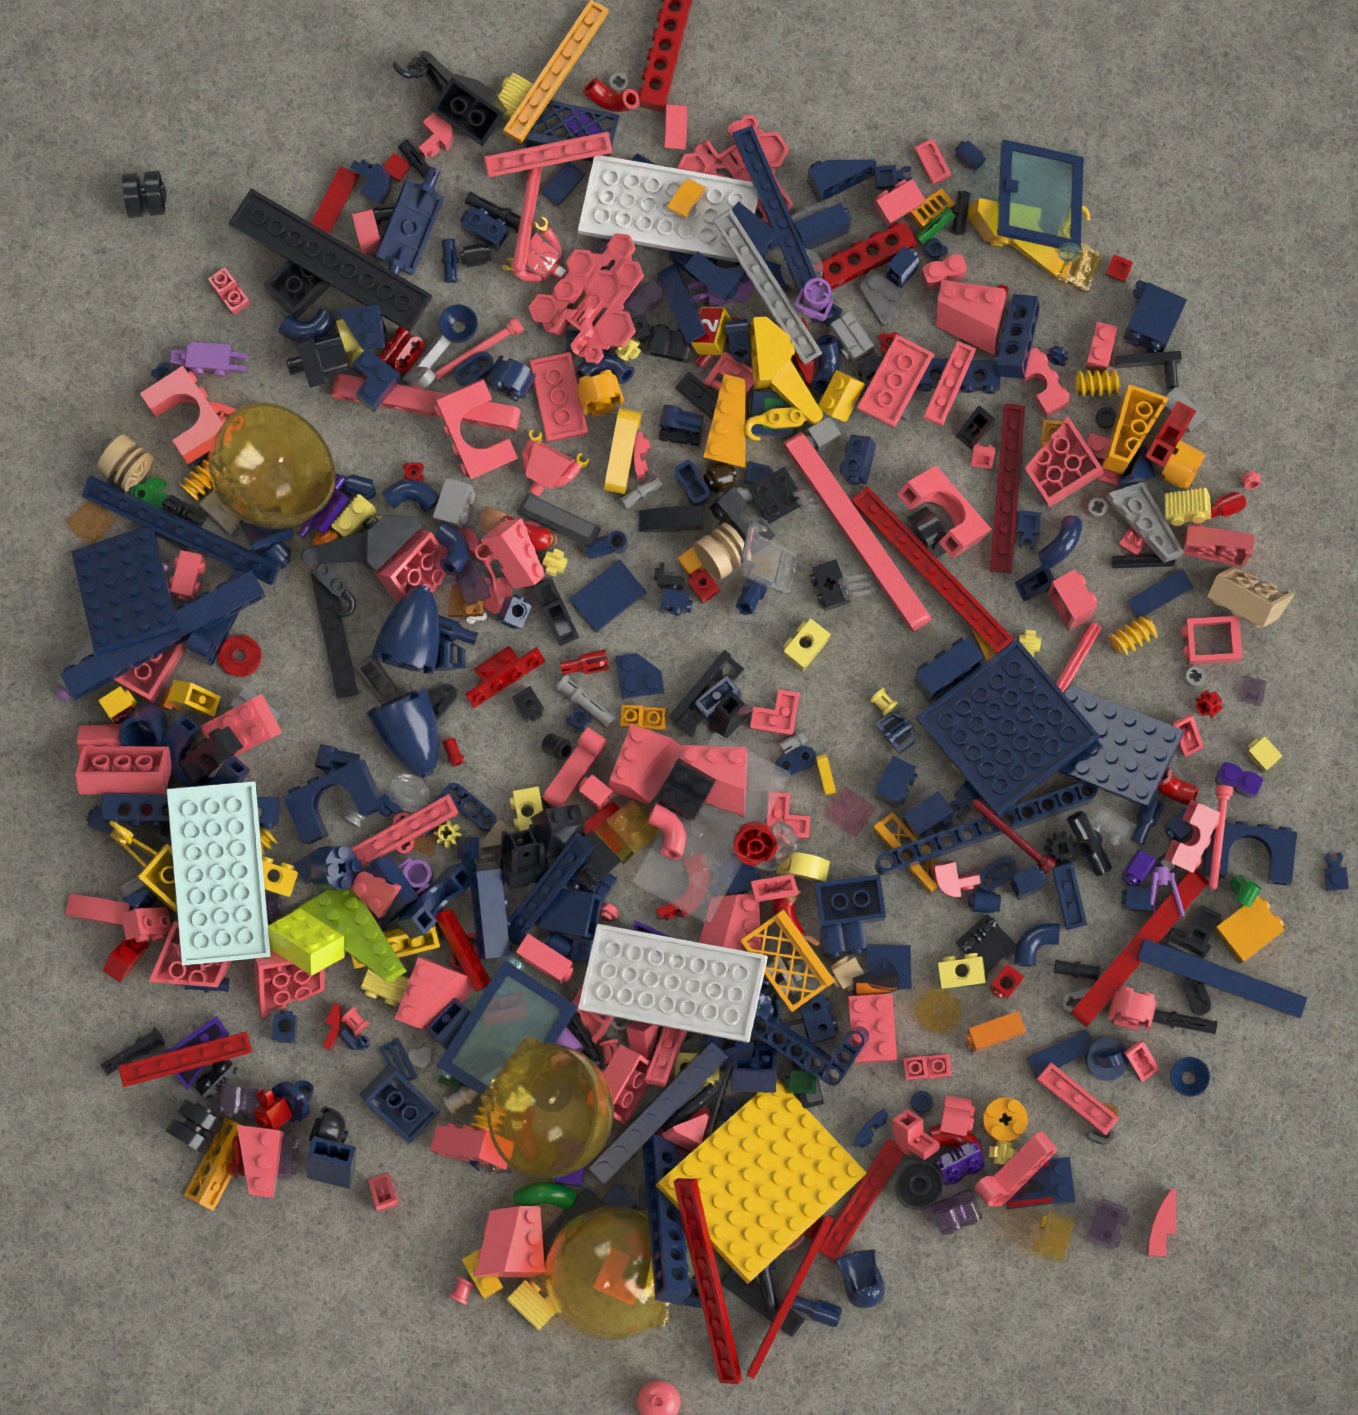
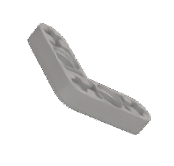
M443 334L438 335L410 370L407 371L403 381L410 387L426 388L436 376L429 368L448 347L450 340Z

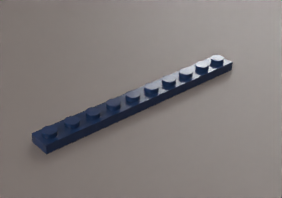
M751 125L732 132V137L770 226L781 236L778 239L779 247L800 293L801 288L804 289L806 283L811 279L817 278ZM826 309L820 311L819 313L824 314ZM830 309V311H829V313H828L826 319H828V318H830V317L833 316V313H832L831 309ZM810 318L812 324L820 322L818 319Z
M93 476L87 478L82 497L147 528L154 529V531L241 572L252 570L255 577L271 586L275 583L281 564Z

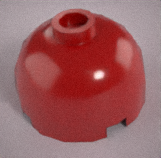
M746 822L735 832L733 838L734 851L737 858L743 863L756 866L759 865L758 863L770 861L777 850L776 835L771 827L764 822Z

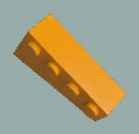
M724 374L703 458L712 462L727 463L729 466L732 465L733 467L746 470V381L742 378Z
M1130 384L1122 395L1103 468L1120 474L1124 473L1167 403L1168 397Z

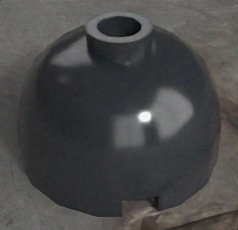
M324 1106L320 1111L324 1114L321 1118H316L309 1141H312L313 1136L344 1143L348 1135V1131L345 1130L346 1122L340 1112Z

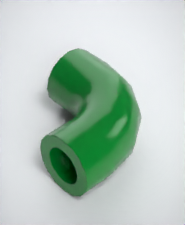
M537 1182L516 1190L513 1194V1199L516 1206L552 1204L566 1210L573 1205L576 1195L575 1191L567 1186L554 1182Z

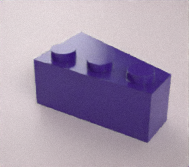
M216 1016L164 1053L229 1036L230 1033L219 1017ZM205 1066L175 1074L186 1090H188Z

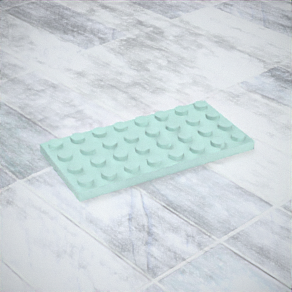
M255 781L166 789L182 965L270 957Z

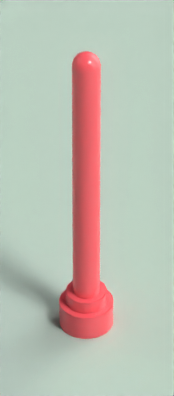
M516 316L508 321L509 323L506 324L504 329L434 372L436 375L434 379H440L476 353L485 351L510 334L513 336L514 334L522 333L524 329Z
M1216 785L1215 795L1217 800H1219L1217 812L1221 814L1214 836L1209 887L1212 890L1218 887L1227 801H1230V797L1233 795V787L1226 785Z

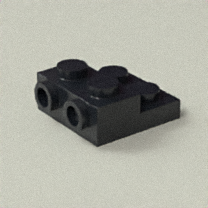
M678 758L656 799L660 800L661 806L679 811V816L683 819L689 820L691 818L694 820L703 807L716 779Z

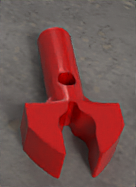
M234 1137L233 1161L226 1164V1169L231 1176L237 1179V1170H239L240 1175L245 1176V1169L239 1137Z

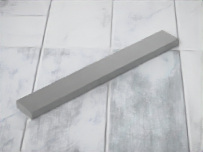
M730 208L714 218L713 222L779 326L790 336V342L794 343V349L804 365L821 355L820 348L732 209Z

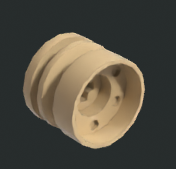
M123 434L117 437L104 451L98 461L97 470L108 479L115 476V484L121 485V488L128 492L145 477L153 463L154 457L150 453H145L143 448L135 450L136 443Z
M722 523L718 529L712 530V537L705 535L695 542L693 546L702 566L716 580H721L732 572V566L738 568L742 563H746L750 559L749 550L743 539L727 523Z

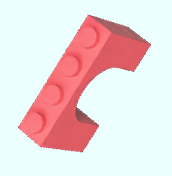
M181 366L141 392L140 395L155 418L180 403H193L200 407V416L196 424L172 440L188 465L231 436L227 431L230 426L224 417L219 419L217 416L219 410L213 402L208 403L206 400L208 395L202 386L197 387L195 382L198 380L192 371L187 372Z
M483 379L435 399L437 404L434 405L438 417L442 416L445 421L442 427L446 436L452 437L454 444H451L455 456L459 455L463 462L459 464L464 476L468 475L470 479L518 459L509 438H505L487 447L476 448L468 445L461 436L460 423L464 414L470 409L492 400Z
M937 465L908 481L897 493L910 510L924 502H933L949 513L953 520L954 528L938 543L952 559L979 543L992 530Z

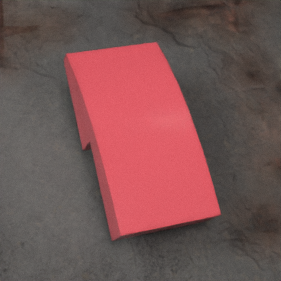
M666 104L664 148L686 149L687 106Z
M225 267L208 278L212 287L233 315H236L251 304Z
M642 431L637 433L634 445V466L637 481L645 479V472L648 471L646 460H641V458L647 457V450L651 449L648 437H643Z
M950 1054L904 1058L906 1080L952 1076Z

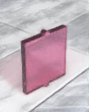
M844 787L839 796L833 799V804L824 816L856 837L863 826L868 824V819L876 808L847 787Z

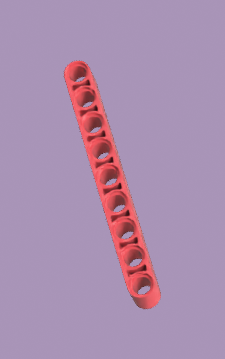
M345 374L336 375L331 396L337 399L361 403L357 400L356 392L366 379ZM397 384L379 407L443 419L442 416L438 417L434 405L437 404L435 399L446 394ZM485 402L467 411L462 417L461 422L515 432L517 431L521 409L509 405Z

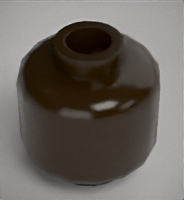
M719 462L708 467L703 478L709 490L719 493L734 486L737 473L732 465L729 466L727 463Z

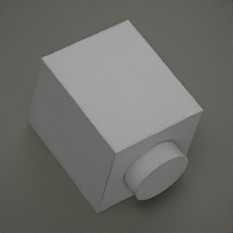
M830 416L807 430L808 440L818 451L837 441L841 436Z

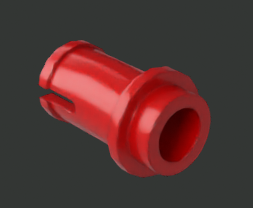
M456 738L446 739L442 743L449 758L447 760L452 767L461 765L464 762V755L459 751Z

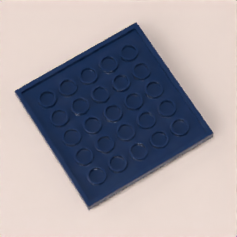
M1018 639L916 716V720L997 816L1100 738V735Z

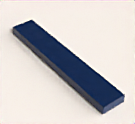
M579 833L573 836L509 918L508 938H510L514 945H518L594 849Z

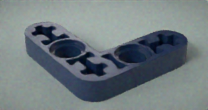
M458 783L447 785L433 801L435 802L447 794L450 795V789L453 791L458 789V795L463 799L461 805L457 804L460 800L456 796H453L452 800L460 813L479 829L486 832L490 831L497 822L496 815ZM467 802H474L477 809L472 813H468L464 809V805ZM480 809H483L484 811L481 812V815L485 818L490 816L492 824L484 826L482 825L483 819L480 816L477 819L473 817L478 815ZM439 826L422 834V836L431 835Z

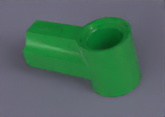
M1242 874L1233 876L1230 881L1231 890L1235 893L1234 899L1251 908L1262 888Z

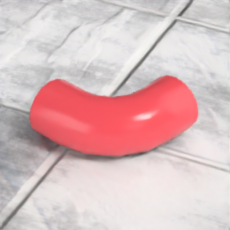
M655 804L647 823L657 827L664 834L665 840L661 853L669 859L679 860L682 857L686 843L684 825L676 814L659 804Z

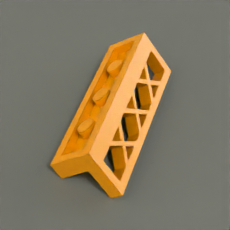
M893 812L873 827L874 832L890 849L902 846L900 844V837L910 838L912 842L917 841L915 836ZM891 819L898 825L897 834L891 833L884 826ZM900 828L905 834H900ZM922 845V852L929 854V852ZM901 853L903 860H911V856L908 853ZM935 859L929 860L932 864L937 863ZM927 861L926 866L918 864L907 868L930 894L937 889V884L928 875L930 869L929 861Z
M226 1117L222 1121L224 1125L219 1133L214 1136L211 1146L204 1155L183 1195L212 1211L217 1206L232 1177L227 1172L226 1164L233 1161V1138L239 1137L237 1125H241ZM229 1125H232L233 1127L230 1133L226 1135V1130L228 1129ZM221 1146L219 1154L215 1155L216 1149ZM210 1166L209 1173L205 1175L206 1168ZM200 1185V1190L196 1197L193 1196L196 1187Z

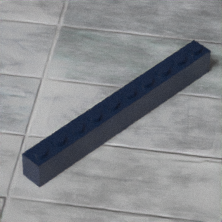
M243 571L236 575V579L233 581H225L216 587L217 589L211 593L209 591L204 592L197 597L198 600L180 605L178 607L179 610L175 612L179 628L98 656L90 654L82 659V663L66 667L60 676L75 701L188 640L193 632L201 633L265 598L266 595L253 571Z

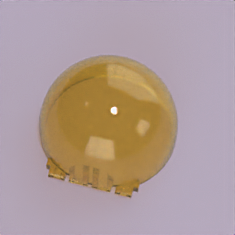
M253 403L237 409L221 425L210 448L209 473L217 497L230 513L255 527L284 529L299 525L317 514L328 503L334 491L335 466L326 442L314 426L302 416L286 407L272 403Z
M525 1036L517 1047L519 1052H513L504 1065L506 1068H502L492 1081L493 1085H489L481 1096V1099L484 1101L482 1106L487 1110L490 1136L499 1155L517 1172L533 1178L566 1176L589 1164L606 1144L614 1121L612 1092L603 1072L583 1053L571 1047L553 1043H541L537 1038Z
M604 1206L585 1211L562 1227L553 1240L547 1254L544 1272L545 1285L554 1309L571 1328L594 1339L618 1341L639 1336L650 1328L660 1329V1325H668L670 1310L664 1308L665 1306H671V1303L655 1300L649 1220L646 1215L628 1207Z

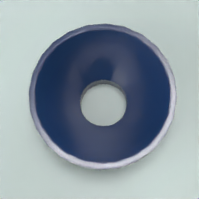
M461 304L449 306L440 316V331L451 342H466L477 331L478 320L476 314L468 306ZM457 321L463 322L465 324L464 331L455 332L453 324Z
M1181 1058L1171 1069V1085L1182 1096H1198L1209 1085V1069L1198 1058ZM1188 1071L1194 1074L1195 1081L1193 1084H1185L1183 1082L1182 1075L1184 1072Z

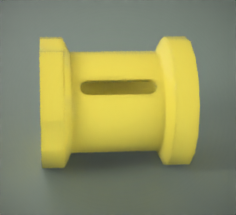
M882 688L870 699V702L875 703L883 711V715L886 716L898 705V702L893 701L885 693L886 690Z

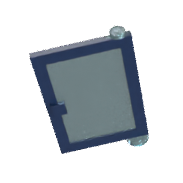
M1003 139L1000 153L997 235L1058 248L1060 259L1064 261L1077 260L1081 250L1084 157L1079 156V153L1075 150L1063 153Z
M508 955L436 1067L440 1069L438 1072L440 1075L448 1080L451 1076L511 1114L577 1011L578 1006L525 974L523 971L526 966Z

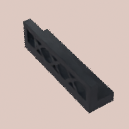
M724 649L669 715L670 720L676 723L687 708L693 705L694 710L692 711L696 718L697 727L704 717L700 714L697 718L696 713H700V711L696 710V705L693 701L700 697L706 688L709 690V684L712 681H719L724 678L723 668L728 662L738 669L733 676H728L732 682L738 678L744 668L733 660L731 654Z

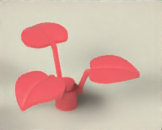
M523 522L531 526L540 527V525L536 522ZM462 528L458 531L464 535L469 545V558L465 564L472 560L474 553L479 560L485 563L491 575V579H484L479 583L476 590L477 599L481 600L484 603V607L492 614H498L505 597H511L512 586L505 577L495 578L490 565L494 559L490 555L492 550L487 544L483 545V543L479 544L478 537L474 531ZM443 546V549L447 554L448 550L446 547Z

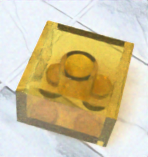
M632 799L608 818L595 833L622 860L621 863L624 865L650 844L661 833V830L647 823L648 816Z
M1048 1212L1046 1216H1041L1038 1229L1042 1231L1040 1237L1035 1238L1032 1251L1036 1252L1034 1257L1058 1264L1063 1263L1075 1219L1053 1212Z

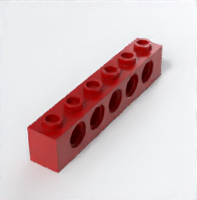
M661 0V2H664L663 9L658 10L656 21L659 22L658 29L654 28L652 41H654L653 48L648 50L647 60H649L648 68L644 67L642 80H645L644 85L639 87L638 90L640 107L665 112L692 0ZM676 5L680 9L678 11H671L669 8ZM667 25H673L675 29L672 31H667L664 27ZM663 44H667L670 46V48L665 51L661 50L659 47ZM663 64L665 65V68L663 70H657L655 68V65ZM653 83H657L661 87L657 90H653L649 86Z
M906 221L902 223L895 222L888 227V230L882 233L877 231L869 236L870 239L864 242L859 240L850 246L851 248L846 251L839 250L833 253L832 257L827 260H818L813 264V269L816 276L829 283L832 291L868 273L871 269L874 270L890 262L902 247L916 249L917 242ZM894 239L897 244L889 246L885 241ZM874 248L878 253L876 255H869L867 250ZM852 257L857 258L859 263L852 265L848 262V259ZM837 267L840 269V272L832 274L829 269ZM792 277V284L799 295V291Z

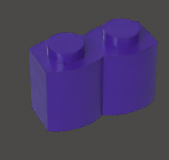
M1224 762L1220 766L1214 781L1218 785L1233 787L1243 797L1254 798L1259 792L1263 779L1254 772L1243 771L1233 763Z
M1138 849L1121 874L1124 878L1123 882L1129 886H1140L1155 864L1156 859L1143 850Z

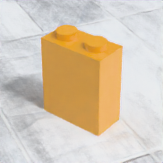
M1257 896L1251 908L1244 905L1214 929L1241 964L1285 930L1283 928V921L1278 915L1274 916L1269 910L1271 907L1263 897L1260 899Z

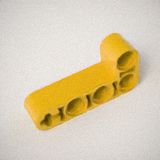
M619 408L604 491L626 494L642 411Z

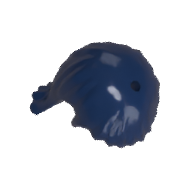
M875 1249L855 1251L835 1261L843 1274L847 1298L852 1305L858 1308L866 1309L876 1306L882 1301L885 1286L876 1264Z

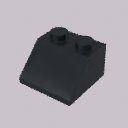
M579 804L548 808L530 817L535 828L538 843H543L545 858L559 856L575 834L579 833L583 836L585 822Z

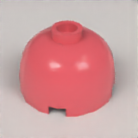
M654 1380L641 1388L638 1392L636 1403L640 1415H677L681 1401L678 1391L672 1384L663 1380Z

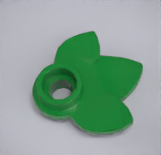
M150 478L144 484H136L129 493L138 497L137 491L141 490L144 492V497L140 499L161 509L164 507L162 503L165 498H169L162 492L167 481L161 478Z

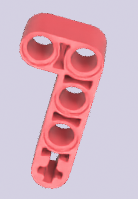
M589 727L583 732L578 740L577 747L541 798L542 801L552 808L565 806L607 744V740Z
M1043 1131L1038 1132L994 1176H986L975 1185L974 1190L988 1206L998 1207L1005 1204L1054 1155L1057 1147Z

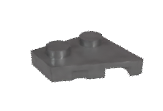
M872 269L859 286L872 311H874L879 319V323L884 327L906 295V291Z

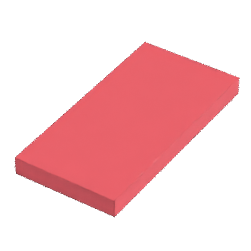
M896 334L859 402L857 410L895 429L928 368L934 353Z
M571 352L529 360L531 372L536 374L534 386L547 443L589 434L585 415L576 392L578 383Z

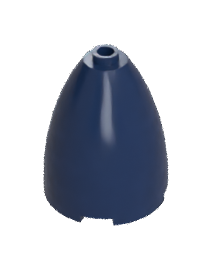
M417 585V588H411L394 606L378 634L371 654L372 659L382 658V663L417 672L424 669V674H434L438 658L440 627L436 601L433 593L429 592V587Z
M426 687L422 688L419 692L414 690L387 701L378 708L374 707L366 712L382 744L404 768L416 776L421 775L422 778L434 774L433 769L436 768L438 759V728L433 705Z

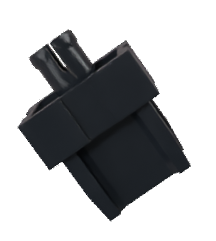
M340 333L314 339L313 334L297 338L300 356L286 359L290 375L305 371L309 388L326 384L325 378L350 370Z
M531 824L529 829L514 833L502 831L501 847L495 848V861L498 868L504 874L509 890L526 887L534 882L538 883L550 867V864L545 858L543 843H538L535 838L534 825ZM518 839H523L522 842L516 843Z

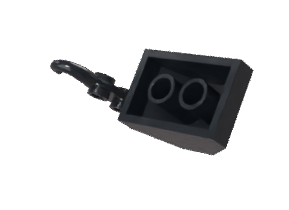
M422 51L418 57H414L406 66L408 71L400 68L396 61L392 64L394 70L407 79H418V77H423L426 74L439 96L431 111L482 147L507 112L506 107L494 91L476 79L453 74L427 51Z
M370 515L362 523L364 527L359 532L306 548L302 551L301 559L305 563L312 564L315 577L332 594L344 598L349 603L347 611H334L337 616L348 617L352 615L356 609V599L351 594L346 579L330 563L362 562L369 570L377 571L422 527L414 517L406 515H375L373 517Z

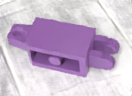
M749 279L745 284L742 283L737 288L738 293L732 300L728 299L725 302L701 281L689 284L690 290L706 288L707 293L693 295L692 300L694 302L709 301L710 307L747 301L751 296V292L757 290Z
M191 342L185 350H172L171 365L183 366L188 372L191 370L196 376H202L203 373H212L214 377H224V374L230 375V372L246 373L245 366L231 365V360H247L248 354L232 352L231 346L227 344Z

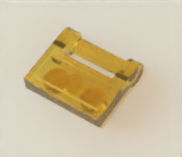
M1082 241L1081 250L1069 247L1062 269L1058 272L1056 278L1068 283L1082 293H1088L1101 253ZM1079 250L1072 274H1069L1076 251Z

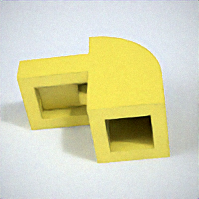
M344 319L337 320L339 333L350 367L352 368L354 361L364 350L360 347Z
M780 852L776 873L783 876L793 874L794 877H800L807 881L826 882L830 861L805 853Z

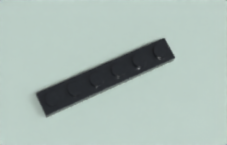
M310 574L336 697L340 699L358 695L342 617L334 613L335 610L340 611L338 596L332 594L314 574Z

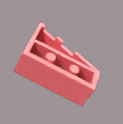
M522 518L500 522L480 539L483 545L487 544L492 550L490 554L492 558L498 559L503 566L501 571L514 589L535 585L545 576Z
M447 1123L446 1126H436L430 1151L448 1158L467 1162L469 1160L478 1161L481 1165L486 1166L490 1163L500 1169H507L513 1144L491 1135V1130L479 1128V1131H475V1128L465 1125L461 1129L459 1126Z
M237 1125L248 1192L252 1196L274 1199L284 1132Z

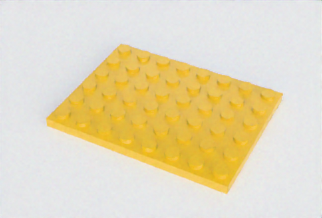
M777 1078L776 1093L758 1092L663 1177L656 1186L680 1211L673 1181L677 1178L697 1179L712 1247L748 1284L862 1179L867 1172L806 1108L802 1107V1103L793 1094H789V1090L785 1089V1085Z

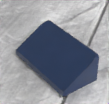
M726 676L694 700L693 703L709 722L716 705L730 691L734 692L739 698L741 697V691Z
M145 888L125 897L123 900L134 908L141 909L151 908L158 897Z

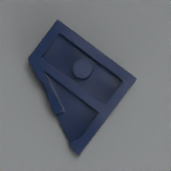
M381 305L339 309L340 315L362 350L365 348H385Z

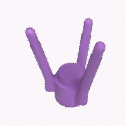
M1153 867L1150 894L1151 912L1155 913L1158 886L1168 885V881H1170L1180 915L1184 916L1183 906L1175 883V873H1170L1169 867Z

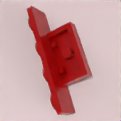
M507 646L474 668L476 675L482 683L468 691L465 695L471 706L476 708L545 662V659L537 647L518 658L512 648Z

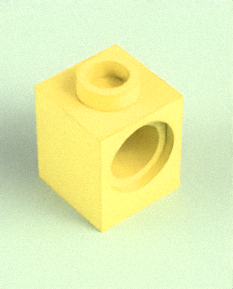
M1266 737L1261 740L1256 738L1248 745L1250 750L1246 753L1263 773L1282 757L1280 752Z

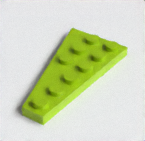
M350 888L348 890H326L293 910L294 912L301 908L344 936V951L352 955L358 962L367 966L370 971L385 982L389 983L407 972L366 904Z

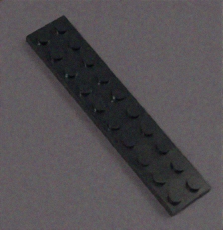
M252 188L228 223L229 226L364 306L381 305L382 316L408 332H411L432 299L430 293Z

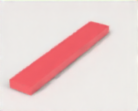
M609 132L485 156L484 159L488 178L613 152Z
M447 794L350 849L353 850L358 860L361 861L363 868L375 858L385 856L460 813L451 796Z

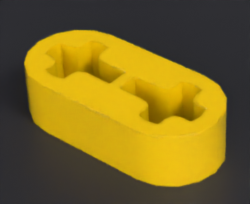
M827 755L815 756L825 796L836 793Z

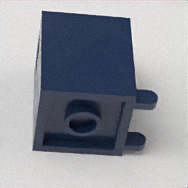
M1138 280L1132 295L1140 301L1123 338L1132 346L1138 347L1139 345L1146 348L1148 353L1164 352L1187 299L1150 282L1146 283Z

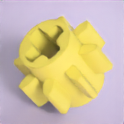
M637 339L629 340L624 348L618 347L615 353L626 361L629 358L636 359L641 352L637 348L640 342Z
M555 548L553 553L549 551L546 553L542 566L546 567L547 574L556 576L557 572L563 574L568 559L564 558L565 554L563 551Z
M1026 630L1025 635L1020 634L1019 641L1033 657L1034 652L1040 653L1041 636H1036L1035 630Z
M449 820L445 825L440 824L438 831L434 832L439 837L436 842L439 845L444 843L447 849L452 844L457 846V837H462L460 833H457L460 827L457 824L452 827V823ZM449 831L452 833V835H448L447 838L444 837V835L448 834Z
M996 1141V1146H990L989 1157L994 1158V1164L1005 1165L1017 1153V1150L1012 1149L1013 1143Z

